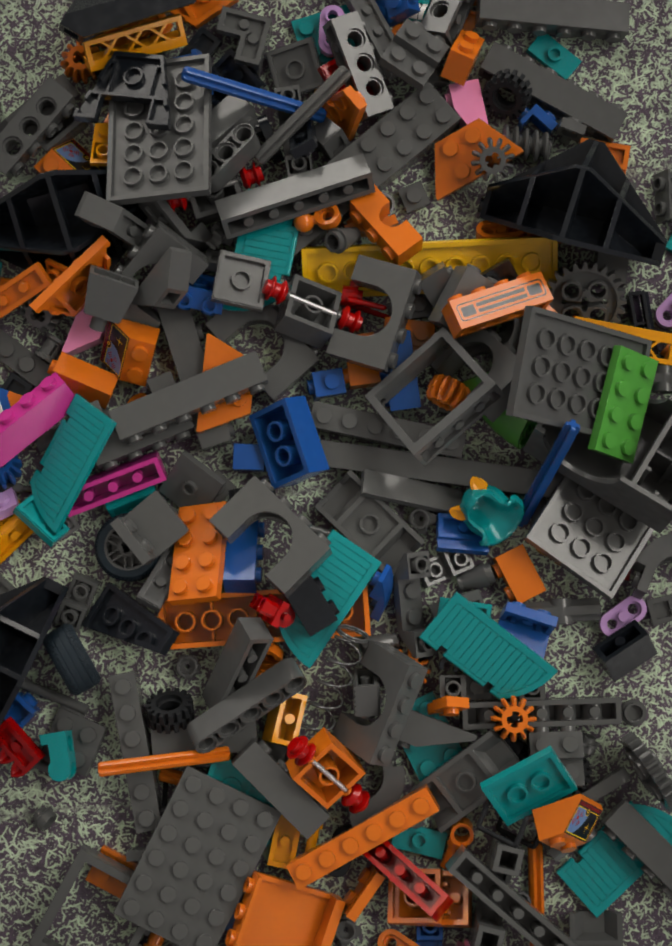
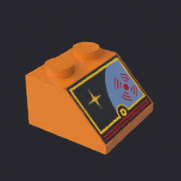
M75 139L52 148L34 166L38 174L52 170L105 169L103 166H90L91 155Z
M123 318L119 324L108 321L100 360L119 380L145 387L160 328Z
M579 793L533 809L532 813L538 839L540 842L562 853L573 852L577 850V846L586 843L603 808L601 804Z

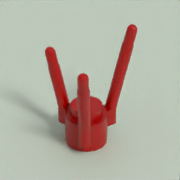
M351 280L350 286L343 285L340 305L350 306L352 309L360 310L383 319L390 317L380 311L371 309L386 310L387 307L385 305L362 300L363 290H358L362 286L356 285Z

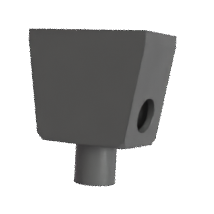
M91 264L84 304V313L92 316L89 327L95 331L104 332L108 321L119 324L138 292L139 280Z

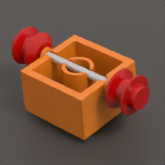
M325 727L309 741L306 736L293 738L289 742L287 747V757L289 760L285 764L292 780L322 806L328 809L341 797V804L344 807H348L349 811L353 814L362 812L367 808L370 794L368 791L362 790V786L356 783L366 774L358 757Z

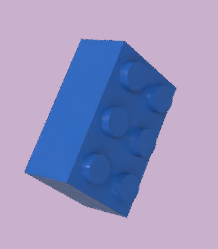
M305 396L283 398L249 416L271 485L274 489L294 486L330 469Z

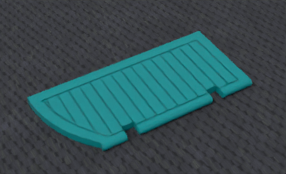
M294 218L238 236L235 253L271 261L268 279L271 280L273 276H276L277 282L281 284L282 275L290 276L299 231L292 226ZM270 297L267 301L264 300L263 307L273 304L275 298ZM223 305V310L249 311L248 309Z
M75 394L66 411L70 415L68 421L62 419L40 461V464L44 466L42 471L36 469L29 482L40 515L55 533L60 532L117 424L79 394Z
M333 529L327 536L331 542L329 547L332 554L311 576L313 579L318 576L326 589L322 592L326 601L332 599L340 612L336 615L338 621L310 637L295 612V620L290 626L285 628L279 627L290 650L309 669L382 563Z
M457 591L419 636L421 640L436 651L441 645L447 649L442 656L482 687L487 682L491 683L493 687L489 692L499 700L501 698L508 699L512 695L518 697L534 691L558 672L555 667Z
M630 801L629 803L672 845V816L654 807L634 804ZM605 826L597 832V835L577 851L582 857L577 863L571 857L556 871L558 876L596 918L644 873L640 869L643 864L637 858L632 861L621 850L624 845L618 839L612 841L602 831Z

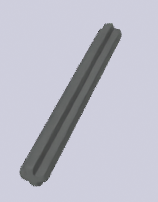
M341 65L260 147L254 158L261 165H265L351 78V72Z

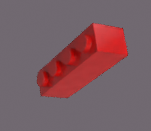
M388 840L362 854L436 922L454 902L447 893Z

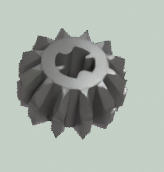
M489 137L487 138L489 147L485 148L482 142L478 143L479 148L483 150L482 153L476 150L472 151V155L480 157V160L471 161V165L481 164V167L475 171V174L479 175L485 170L484 181H487L490 173H493L494 182H498V172H501L504 178L508 176L507 172L503 169L504 166L509 169L514 168V165L507 163L506 160L515 158V155L504 154L511 146L507 144L500 149L502 144L501 138H498L496 146H493L492 138ZM493 152L499 154L497 156L498 159L500 158L499 164L494 163L493 167L488 166L489 161H485L486 156H492Z
M39 293L21 305L23 308L20 309L19 315L26 317L23 320V324L30 323L31 331L38 327L42 334L47 329L50 331L54 330L56 324H60L63 318L61 315H51L45 310L41 313H36L29 306L41 294Z

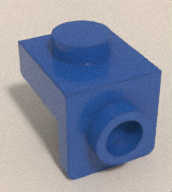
M537 104L531 109L527 107L517 118L519 120L517 125L519 131L531 122L541 132H549V137L558 126L556 117L550 111H544Z
M342 367L312 372L310 380H306L308 395H313L314 401H319L320 398L347 393Z
M19 692L8 710L4 721L11 716L23 729L41 710L37 706L38 701L28 692L25 694Z

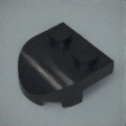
M230 47L212 65V74L260 89L266 86L251 67L235 63V48ZM213 90L212 105L216 106L228 95Z

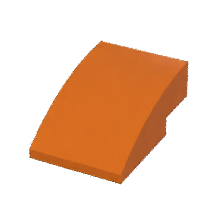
M420 869L454 901L437 922L388 878V924L472 928V891L448 870Z

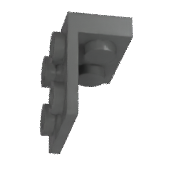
M154 491L127 515L117 517L110 523L142 565L152 563L189 532V528L159 491Z

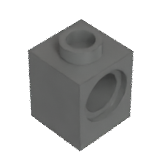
M325 117L323 123L318 122L314 125L318 144L316 149L329 160L333 159L350 145L343 129L329 118Z

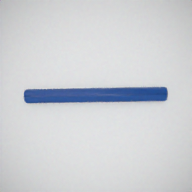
M185 66L182 70L181 78L184 82L289 114H293L304 103L192 67ZM321 107L309 120L323 123L327 111Z
M571 419L569 422H565L524 497L525 514L520 525H518L519 527L528 524L579 433L580 425L576 423V420Z

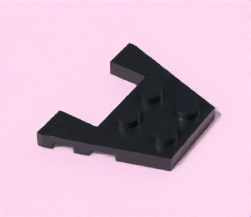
M115 51L99 74V81L93 90H88L84 96L85 102L80 109L76 108L73 112L75 121L98 123L104 100L151 104L145 122L148 129L170 131L171 117L167 62L164 55Z

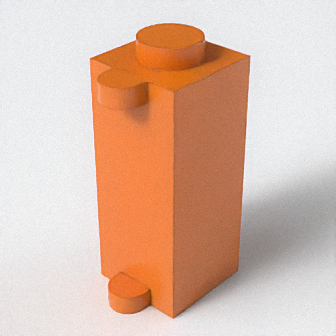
M61 352L58 360H52L47 371L50 375L56 372L74 395L79 394L88 402L98 400L100 406L106 409L119 380L115 374L64 352Z

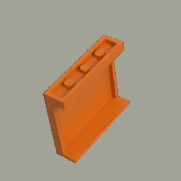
M254 870L252 876L247 877L244 882V895L241 903H238L235 908V921L232 929H229L226 934L225 944L226 946H331L346 902L334 893L310 886H305L298 890L293 881Z

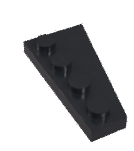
M108 582L81 626L165 656L180 634L111 582Z

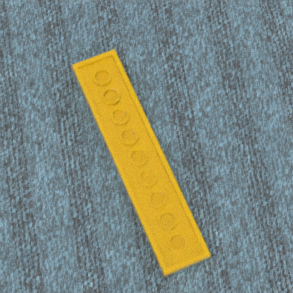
M541 236L423 241L422 250L400 266L417 270L421 275L443 261L446 267L451 265L453 269L455 266L471 264L479 268L482 273L502 260L509 258L518 276L528 271L531 274L541 271L548 287L552 288L548 284V279L556 280L554 271H558V241ZM378 244L352 245L340 254L330 252L326 246L301 249L302 276L341 293L343 285L350 286L351 276L359 254L385 262L389 261L383 256ZM359 287L358 289L363 290V297L388 296L385 293L365 287Z

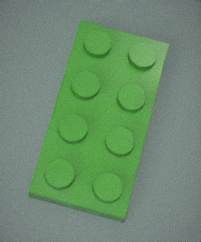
M614 345L588 445L589 450L624 463L633 464L659 361L622 345Z

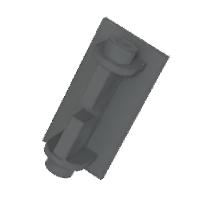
M666 169L655 174L653 180L655 196L653 211L656 224L665 221L672 224V172H670V169Z

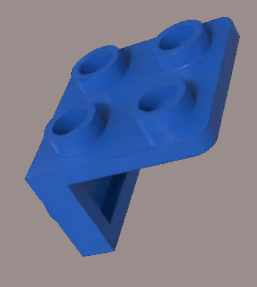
M507 601L501 610L498 624L544 659L549 636L556 628L558 617L552 616L546 610L527 608L521 602Z

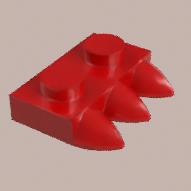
M11 716L0 725V748H2L0 751V764H8L14 761L11 767V777H21L28 773L46 755Z

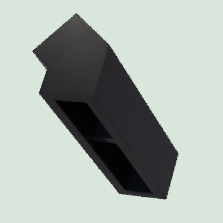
M644 290L629 292L626 295L630 326L654 330L648 292ZM639 298H640V300H641V306H642V312H643L644 321H643V319H642V313H641V307H640ZM657 345L651 348L655 355L659 354Z

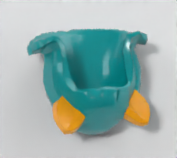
M472 476L470 479L471 488L464 493L460 505L451 507L449 513L453 518L464 521L471 532L481 536L480 546L498 545L508 539L516 531L518 525H520L525 514L523 500L515 494L510 496L509 499L497 487L488 485L482 478Z

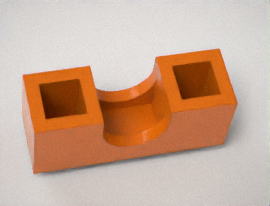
M374 184V193L350 200L349 216L356 225L360 224L363 227L367 238L373 244L377 243L383 256L389 262L393 261L396 265H402L422 250L423 237L407 220L394 227L387 226L381 222L384 217L390 214V201Z

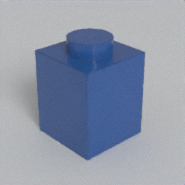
M234 443L233 470L240 472H265V464L259 445Z

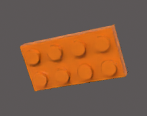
M227 501L179 507L178 516L189 528V532L174 545L168 602L172 606L221 600L227 540L212 527L209 520Z

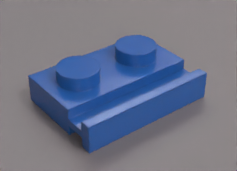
M449 513L437 514L436 551L487 556L489 553L488 546H480L481 536L471 532L464 521L453 518Z

